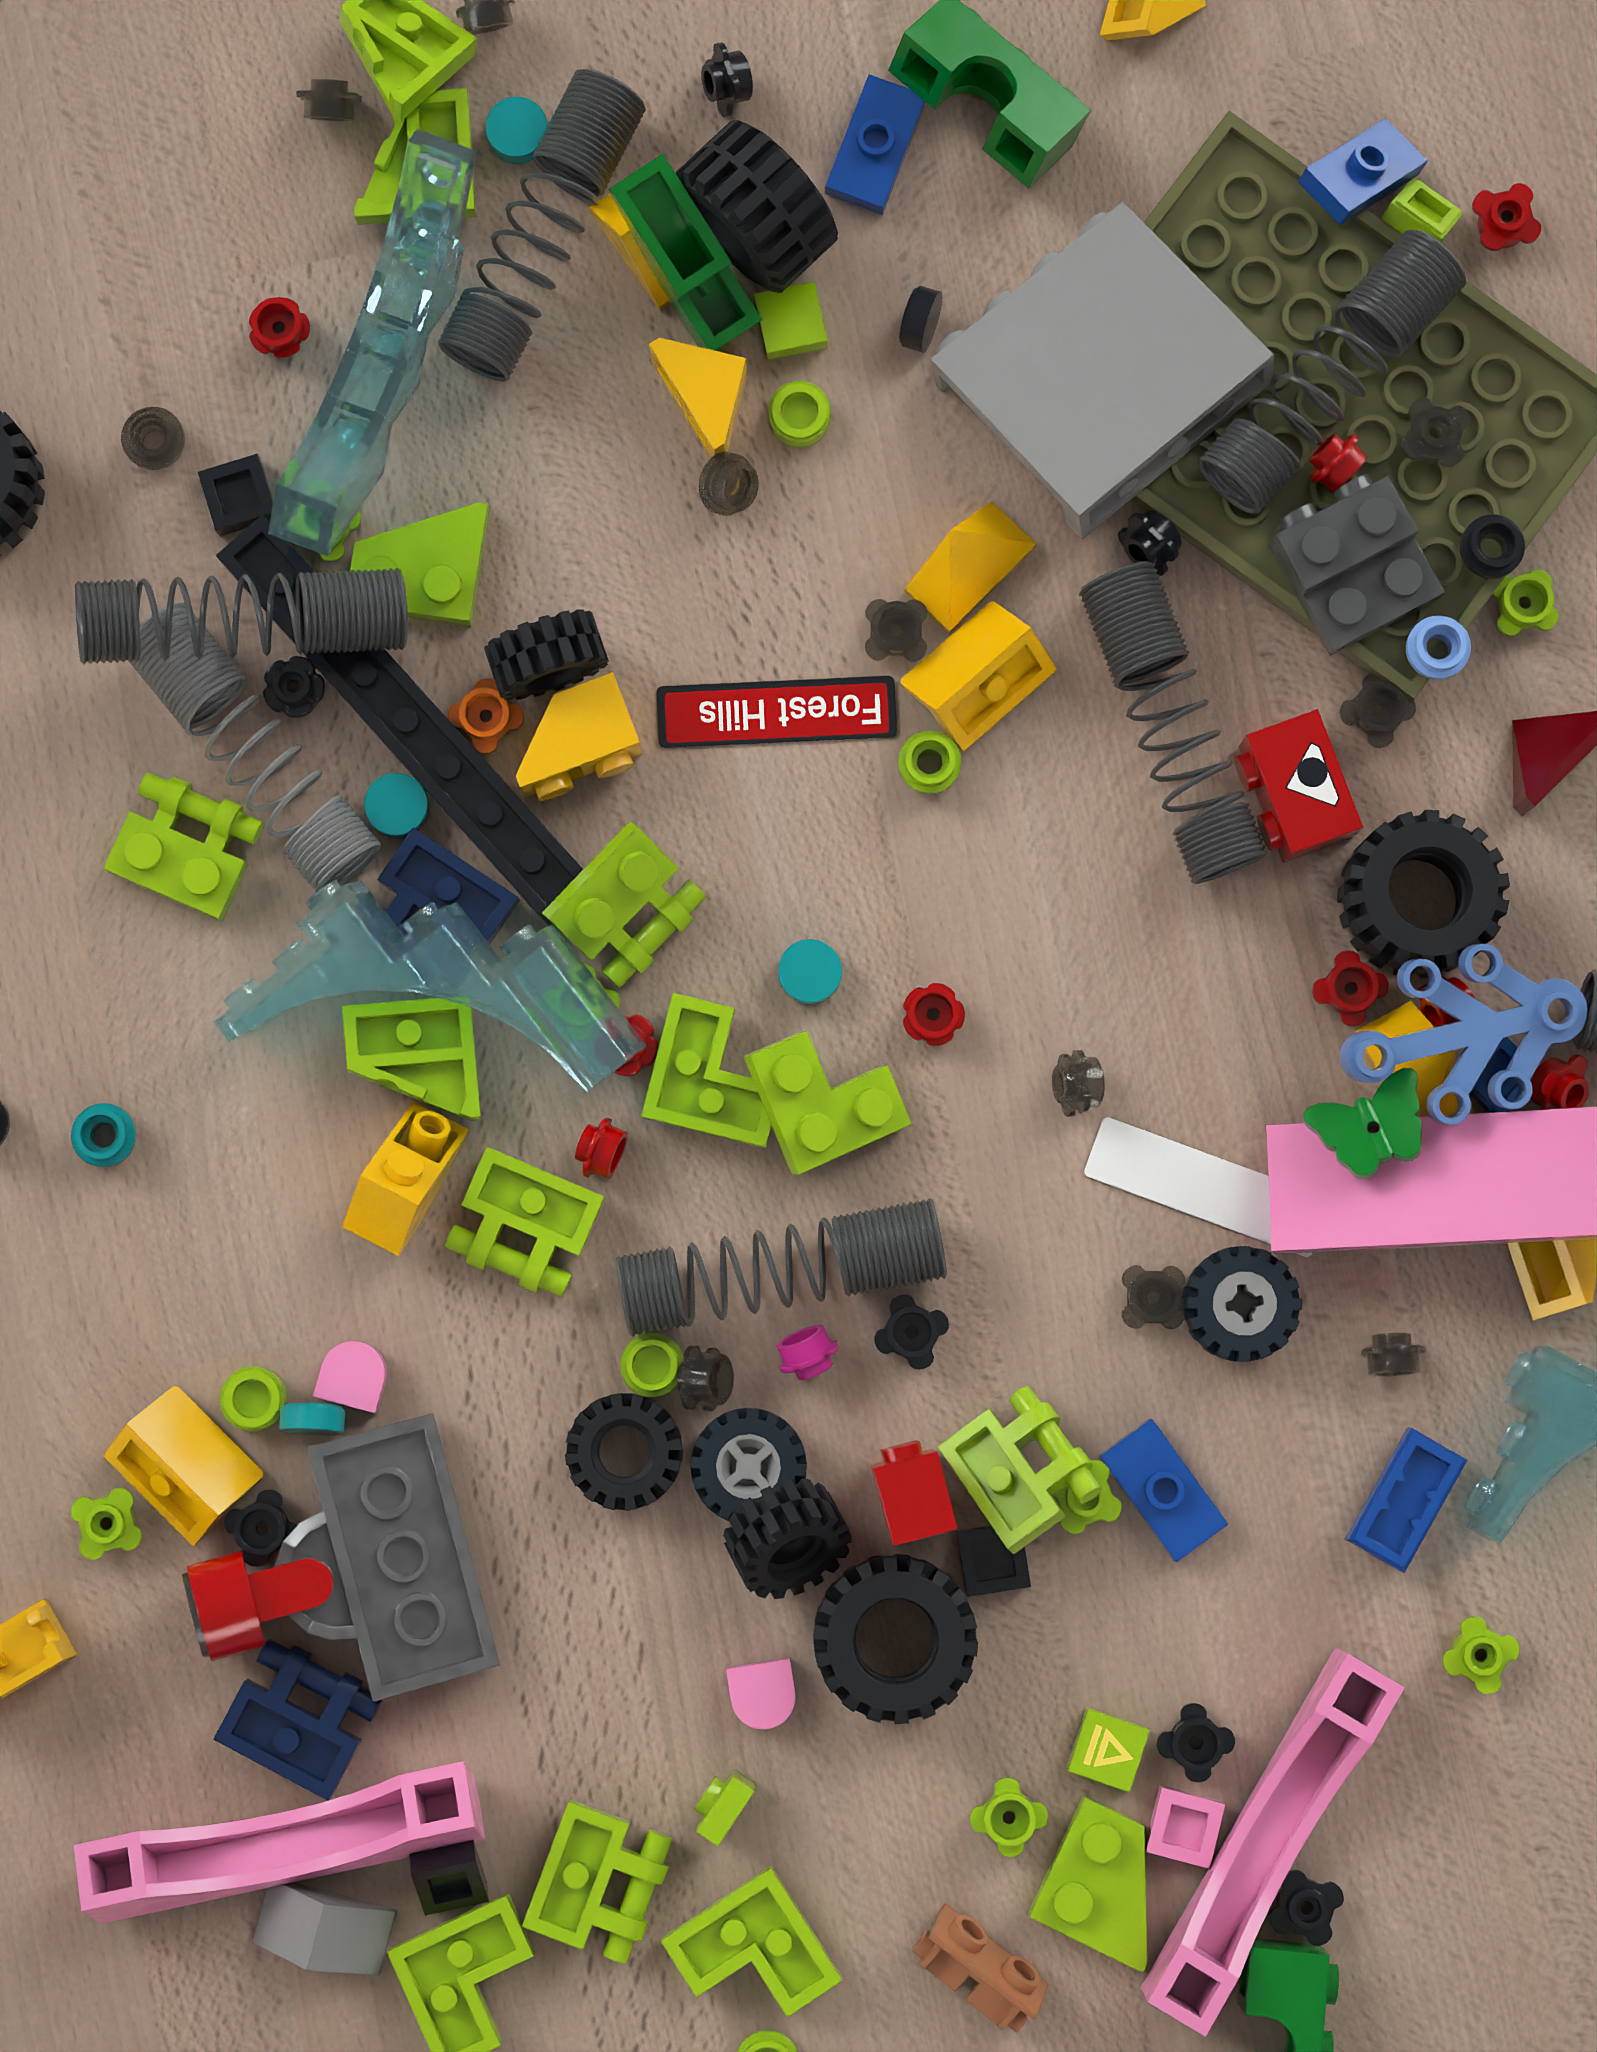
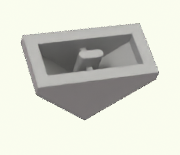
M295 1882L267 1888L253 1943L305 1970L379 1976L397 1910Z

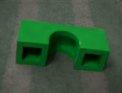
M939 0L903 33L888 69L892 75L934 110L950 96L960 93L973 94L987 101L997 113V118L982 150L1028 189L1073 147L1091 112L1087 106L1077 99L1073 92L1060 85L1030 60L1024 51L1012 45L988 25L976 11L968 8L960 0Z
M1255 1938L1239 1977L1237 2004L1245 2015L1273 2018L1284 2025L1286 2031L1284 2052H1333L1332 2031H1325L1324 2025L1326 2004L1335 2005L1339 1988L1338 1965L1329 1964L1330 1955L1322 1946Z

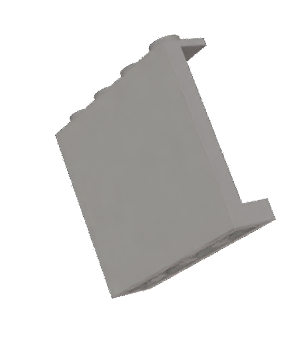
M1123 201L1108 214L1102 212L1092 217L1083 226L1078 238L1062 252H1051L1043 257L1032 270L1029 279L1013 292L1004 291L997 295L987 305L983 316L965 331L957 330L948 335L938 346L935 356L931 358L936 386L941 391H944L949 386L1064 507L1066 524L1082 540L1269 386L1274 373V354Z

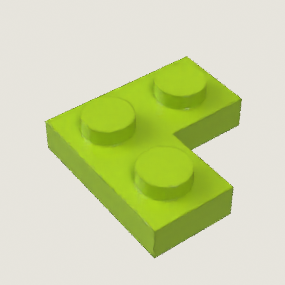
M672 993L641 1117L766 1149L772 1125L753 1079L720 1070L735 1008Z
M808 1031L798 1032L743 1056L793 1175H800L912 1124L888 1065L876 1067L830 1088Z
M771 1865L661 1938V1943L696 1998L751 1961L787 2017L842 1981V1975Z
M509 1892L403 1941L387 1951L431 2052H489L502 2045V2037L477 1983L534 1957L535 1954L533 1945L525 1928L522 1927L523 1923Z

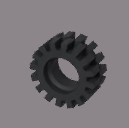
M577 609L572 613L569 610L559 612L555 617H550L549 615L542 616L533 623L527 621L517 625L518 629L506 630L499 634V638H492L488 645L484 647L499 695L504 700H511L513 698L521 700L532 694L534 697L544 695L546 691L552 689L554 691L564 689V685L569 683L576 684L583 681L584 676L595 675L599 672V669L605 668L608 665L607 662H609L594 616L591 611L585 612L584 609Z
M631 1393L612 1394L590 1403L575 1418L565 1442L567 1443V1452L565 1454L566 1466L568 1465L570 1478L575 1487L578 1486L584 1493L583 1496L591 1502L594 1501L602 1505L603 1508L611 1510H636L658 1500L675 1482L683 1460L682 1437L672 1416L666 1409L657 1404L656 1401ZM618 1426H631L638 1429L649 1443L650 1456L646 1466L641 1472L631 1477H619L611 1474L600 1460L599 1447L603 1437L608 1431Z
M801 1479L798 1486L795 1487L792 1480L782 1481L780 1491L773 1492L771 1486L760 1490L763 1498L755 1502L749 1497L742 1503L745 1513L734 1512L729 1519L732 1527L725 1528L723 1536L726 1540L724 1545L746 1588L750 1592L755 1591L758 1597L766 1598L771 1592L774 1599H781L785 1597L787 1589H791L794 1596L805 1592L804 1584L812 1581L816 1587L825 1581L821 1575L825 1570L834 1573L840 1567L836 1558L847 1557L850 1551L847 1544L852 1543V1535L829 1491L827 1492L826 1488L819 1482L813 1485L811 1480Z

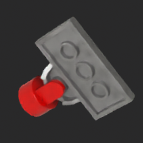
M433 1413L307 1447L323 1511L300 1522L282 1543L275 1567L248 1574L242 1551L188 1565V1572L182 1574L203 1657L210 1656L211 1662L266 1646L261 1622L287 1615L307 1633L329 1640L357 1639L373 1702L500 1665Z

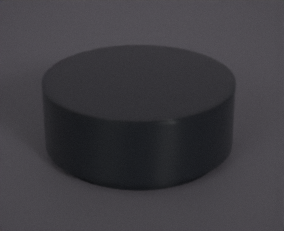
M918 286L912 291L900 327L899 341L902 347L922 353L926 352L932 341L942 306L941 291L924 286Z

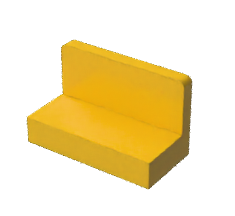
M991 601L903 676L900 683L906 692L930 710L945 734L964 752L1050 677L1057 668L1032 628L996 602Z
M177 1386L171 1387L130 1420L103 1455L193 1547L209 1534L226 1511L263 1477V1471Z

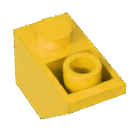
M613 672L553 694L516 774L517 781L525 798L537 794L538 799L544 801L561 796L574 789L572 780L596 772L600 779L617 775L634 766L633 757L643 754L640 741Z
M413 1101L360 1175L342 1228L399 1256L426 1217L470 1129Z

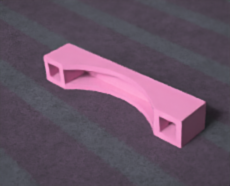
M1335 1647L1211 1863L1210 1869L1207 1870L1141 1985L1140 1989L1147 2002L1206 2037L1237 1983L1266 1914L1297 1855L1339 1788L1372 1746L1405 1687Z
M462 1761L398 1775L380 1784L343 1797L282 1813L206 1826L137 1831L74 1845L81 1911L103 1924L409 1858L411 1853L474 1840V1843L486 1841L476 1777L466 1763Z

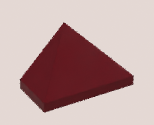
M1597 711L1512 720L1513 808L1521 816H1524L1533 809L1597 746Z

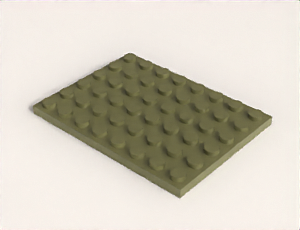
M1228 111L1144 223L1274 354L1273 375L1290 374L1295 376L1292 366V356L1295 351H1316L1313 334L1317 327H1338L1335 309L1338 304L1350 294L1359 281H1362L1363 277L1375 266L1376 262H1379L1380 258H1383L1384 254L1387 253L1388 249H1391L1392 245L1400 239L1402 234L1367 209L1340 226L1298 183L1308 166L1234 113ZM1466 281L1467 283L1460 293L1449 302L1444 310L1440 312L1439 316L1428 325L1427 329L1420 334L1401 357H1389L1379 353L1387 364V373H1379L1368 367L1350 349L1341 334L1332 331L1321 332L1318 340L1323 354L1343 365L1357 377L1366 390L1365 397H1358L1347 391L1328 372L1320 359L1309 355L1299 356L1297 367L1302 378L1321 389L1335 401L1344 413L1343 421L1333 420L1320 410L1306 395L1300 384L1287 379H1279L1275 384V390L1281 403L1306 419L1319 432L1322 437V443L1334 433L1342 440H1346L1349 435L1353 434L1359 438L1356 445L1367 455V458L1356 473L1343 485L1365 474H1368L1372 483L1389 476L1419 530L1415 539L1445 591L1440 599L1339 651L1410 704L1429 680L1417 673L1407 659L1406 641L1411 630L1421 620L1431 616L1450 617L1459 622L1466 630L1505 578V576L1497 579L1483 578L1467 568L1460 554V541L1466 528L1475 519L1485 515L1504 516L1519 527L1524 537L1526 549L1597 454V374L1468 281ZM1341 311L1340 319L1344 329L1358 337L1344 319ZM1353 341V343L1366 357H1368L1376 365L1380 366V364L1370 353H1368L1363 347H1361ZM1333 367L1346 382L1359 391L1349 378ZM1270 385L1253 399L1267 398L1274 400L1271 395ZM1314 393L1328 409L1336 413L1328 403ZM1249 401L1134 496L1131 501L1146 512L1155 511L1168 518L1177 528L1183 539L1318 636L1269 546L1275 535L1283 531L1278 522L1292 511L1312 503L1316 512H1319L1338 502L1334 495L1335 491L1329 492L1319 481L1313 483L1310 479V474L1315 467L1308 459L1320 445L1312 444L1303 438L1289 424L1278 408L1265 403L1255 405L1253 411L1259 426L1285 444L1300 461V469H1295L1294 475L1282 486L1281 490H1278L1277 494L1261 509L1260 513H1247L1226 500L1207 481L1199 467V457L1203 456L1204 451L1211 447L1212 443L1216 441L1217 437H1220L1221 433H1224L1225 428H1228L1234 419L1251 421L1248 409ZM1294 419L1308 434L1313 436L1307 428ZM1488 538L1481 541V550L1487 557L1497 558L1501 556V546L1496 540ZM1431 639L1427 642V651L1431 657L1444 659L1447 656L1448 649L1443 641Z

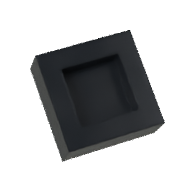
M258 453L198 472L214 528L219 537L246 529L262 514L269 521L279 518L262 460Z
M992 1526L956 1531L967 1597L1031 1587L1025 1547L1013 1554L1006 1548Z
M474 1840L409 1854L411 1877L425 1916L489 1902L487 1879Z

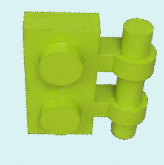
M147 772L140 783L138 795L159 803L154 819L151 821L129 811L103 869L223 922L249 865L244 860L228 854L227 851L234 836L253 845L256 844L263 831L264 821L245 814L243 805L229 799H224L220 803L192 791V783L172 776L169 780ZM182 814L211 826L205 843L175 831Z
M629 821L542 914L591 961L609 944L618 954L601 972L620 989L636 971L642 975L655 961L651 955L675 930L682 933L694 920L690 914L707 896L688 879L671 897L662 886L679 868L637 825ZM648 902L657 913L631 938L622 928Z
M486 1146L461 1204L465 1208L484 1215V1218L477 1233L454 1224L446 1240L445 1248L466 1256V1264L484 1271L489 1266L519 1279V1287L533 1293L543 1289L563 1298L571 1281L572 1274L550 1265L555 1250L559 1247L581 1257L606 1198ZM504 1224L537 1238L530 1256L498 1243V1238Z
M1030 1386L1020 1388L1010 1397L1009 1402L1019 1417L1006 1427L1002 1425L990 1409H987L937 1446L1006 1548L1013 1554L1066 1517L1052 1496L1061 1488L1069 1486L1080 1503L1089 1502L1102 1490V1487L1090 1472L1093 1467L1091 1460L1082 1448H1073L1058 1426L1061 1420L1057 1412L1049 1402H1041ZM1036 1440L1052 1461L1037 1473L1020 1450L1031 1441Z
M569 1799L522 1927L581 1950L584 1949L592 1925L611 1932L603 1955L613 1961L627 1964L635 1941L643 1940L649 1921L644 1916L656 1884L663 1885L670 1867L665 1862L673 1838L662 1832L649 1829L641 1851H632L622 1847L631 1821ZM613 1869L631 1875L620 1908L601 1903Z

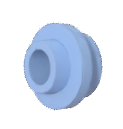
M1431 616L1421 620L1411 630L1406 641V655L1412 668L1423 677L1433 680L1448 679L1459 673L1468 662L1471 653V642L1465 628L1456 620L1446 616ZM1431 639L1443 641L1448 649L1447 657L1444 659L1431 657L1427 651V642Z

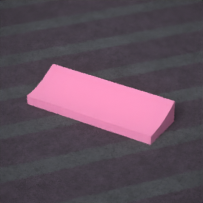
M1597 1107L1469 1114L1464 1121L1455 1125L1438 1123L1430 1116L1419 1117L1422 1121V1151L1419 1157L1409 1162L1399 1161L1393 1157L1387 1163H1380L1376 1174L1365 1180L1354 1177L1348 1169L1337 1161L1336 1153L1326 1149L1319 1136L1308 1129L1304 1123L1266 1125L1271 1251L1274 1254L1597 1239ZM1371 1126L1368 1129L1370 1133H1377L1380 1130L1377 1126Z

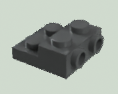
M1368 474L1359 476L1334 492L1338 500L1337 503L1319 512H1316L1312 503L1292 511L1278 522L1283 531L1275 535L1269 546L1329 656L1440 599L1445 593L1415 539L1419 530L1389 476L1375 483H1372Z

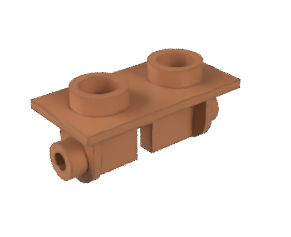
M945 1903L938 1914L931 1932L927 1929L912 1949L921 1958L918 1964L954 1992H956L968 1976L972 1977L978 1983L969 1992L966 2001L994 2022L1001 2030L1008 2026L1017 2033L1025 2025L1029 2017L1032 2020L1037 2017L1049 1984L1040 1978L1038 1971L1029 1961L1021 1956L1011 1955L989 1938L985 1929L974 1918L957 1913Z

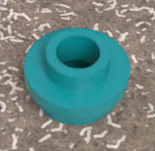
M108 1103L94 1104L84 1109L75 1119L71 1130V1141L77 1155L86 1163L96 1167H112L123 1162L133 1151L137 1137L136 1127L130 1115L122 1108ZM110 1124L116 1133L115 1140L110 1146L101 1148L95 1142V1132L101 1125Z

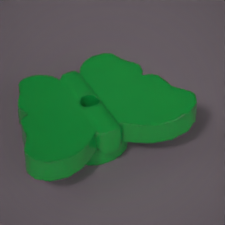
M1401 1068L1381 1083L1372 1100L1367 1097H1361L1355 1101L1354 1107L1334 1102L1318 1103L1309 1106L1303 1113L1304 1124L1319 1136L1326 1149L1336 1153L1337 1161L1358 1179L1365 1180L1371 1178L1376 1174L1380 1163H1387L1393 1157L1403 1162L1413 1161L1419 1157L1422 1151V1121L1418 1117L1420 1104L1417 1096V1073L1412 1068ZM1371 1126H1377L1380 1129L1377 1133H1370L1368 1131Z

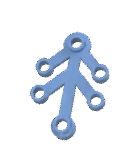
M1489 944L1470 945L1462 951L1458 961L1459 970L1463 977L1474 983H1489L1520 1005L1495 1012L1441 978L1439 968L1432 961L1427 959L1409 960L1400 967L1397 974V983L1400 990L1409 997L1424 998L1459 1021L1393 1038H1388L1386 1035L1376 1031L1356 1032L1350 1035L1342 1044L1339 1055L1341 1067L1346 1075L1355 1081L1377 1083L1389 1077L1396 1064L1464 1048L1443 1085L1436 1087L1430 1092L1426 1103L1427 1111L1433 1120L1442 1124L1455 1125L1464 1121L1469 1115L1471 1101L1468 1095L1502 1038L1526 1032L1506 1070L1495 1073L1488 1083V1095L1495 1105L1506 1109L1521 1108L1529 1102L1532 1096V1083L1530 1079L1551 1043H1563L1571 1040L1578 1035L1585 1025L1587 1003L1577 986L1563 979H1546L1536 984L1504 964L1501 953L1494 946ZM1479 951L1484 952L1490 960L1489 969L1482 976L1476 974L1471 965L1473 956ZM1418 966L1426 970L1429 978L1427 986L1421 991L1415 990L1410 983V974ZM1555 999H1559L1565 1006V1016L1558 1023H1554L1548 1016L1549 1004ZM1375 1045L1381 1051L1382 1059L1378 1067L1370 1070L1363 1063V1052L1368 1046ZM1512 1077L1519 1085V1092L1514 1100L1508 1102L1501 1094V1086L1507 1078ZM1452 1093L1457 1098L1458 1107L1453 1115L1445 1117L1440 1111L1439 1103L1445 1094Z

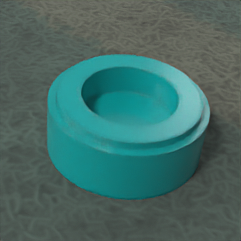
M509 97L493 106L487 116L485 129L490 148L497 157L508 163L524 164L534 160L532 155L541 141V137L544 135L543 133L548 124L543 110L534 101L524 97Z
M390 773L379 777L368 788L364 799L367 819L375 830L389 838H406L413 827L419 831L429 816L430 804L425 790L416 779L406 774Z
M815 939L801 940L792 944L782 955L778 968L779 981L784 992L794 1001L807 1005L819 1004L828 1000L837 991L842 977L841 961L835 950L828 944Z
M287 1403L280 1408L279 1431L302 1435L344 1434L345 1410L341 1406L323 1403Z

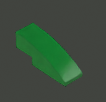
M663 153L609 188L642 254L698 347L716 351L763 320L729 267L732 262Z

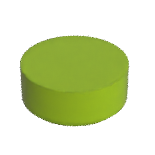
M807 381L789 382L781 386L770 400L768 408L769 425L773 434L782 443L798 448L811 446L821 440L829 428L831 420L830 402L822 389Z
M245 1367L235 1371L227 1378L220 1393V1406L225 1418L233 1426L245 1431H260L273 1426L280 1420V1408L287 1404V1391L283 1381L276 1373L263 1367Z

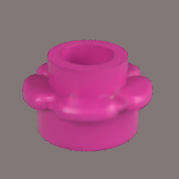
M813 1325L796 1331L785 1337L776 1346L783 1363L779 1366V1369L782 1373L795 1372L799 1380L815 1377L833 1365L830 1356L837 1351L839 1347L837 1340L831 1341L823 1325Z

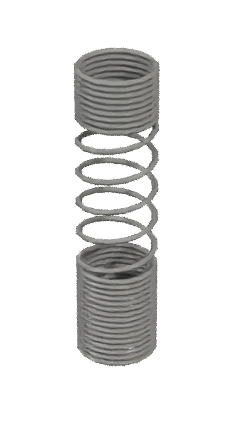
M174 603L170 655L166 661L163 660L159 651L153 616L151 615L140 624V660L136 662L133 659L130 664L134 666V669L138 671L137 673L142 676V679L149 685L169 712L173 714V717L177 719V722L181 724V727L185 729L188 735L203 736L211 734L206 744L205 752L208 760L224 761L233 758L226 774V782L229 786H245L254 783L247 797L246 807L250 811H265L275 808L268 820L267 833L270 836L277 837L293 834L287 841L283 853L288 855V859L292 860L293 865H296L295 867L300 870L299 872L304 875L303 877L307 879V882L312 884L311 887L316 889L315 892L317 894L329 893L350 880L376 856L381 846L380 841H377L376 836H373V833L369 831V828L365 826V823L361 821V818L357 816V813L353 811L349 803L342 801V795H337L330 799L306 821L290 829L275 832L272 829V825L278 814L292 798L314 784L322 776V770H315L306 776L282 798L269 804L255 807L251 801L263 781L297 756L302 746L296 744L273 761L265 771L245 780L233 781L231 773L245 752L272 735L281 726V720L275 719L265 725L243 747L228 754L213 756L210 753V749L217 736L226 726L235 722L254 708L260 701L261 695L254 694L248 697L219 724L208 729L193 731V728L207 723L232 704L244 690L247 678L235 666V663L231 661V658L227 656L214 637H211L212 635L206 628L203 656L200 659L195 656L184 603ZM167 606L158 611L163 638H165ZM194 614V619H195V624H196V629H197V634H198V631H199V619H198V618L195 616V614Z

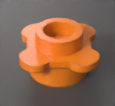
M481 679L476 682L474 690L464 696L461 703L451 705L448 711V720L457 729H463L470 736L472 746L478 753L490 754L497 749L498 740L509 730H517L522 726L524 714L520 706L509 704L504 698L500 697L494 680ZM483 711H489L492 714V718L488 722H483L480 719V714Z

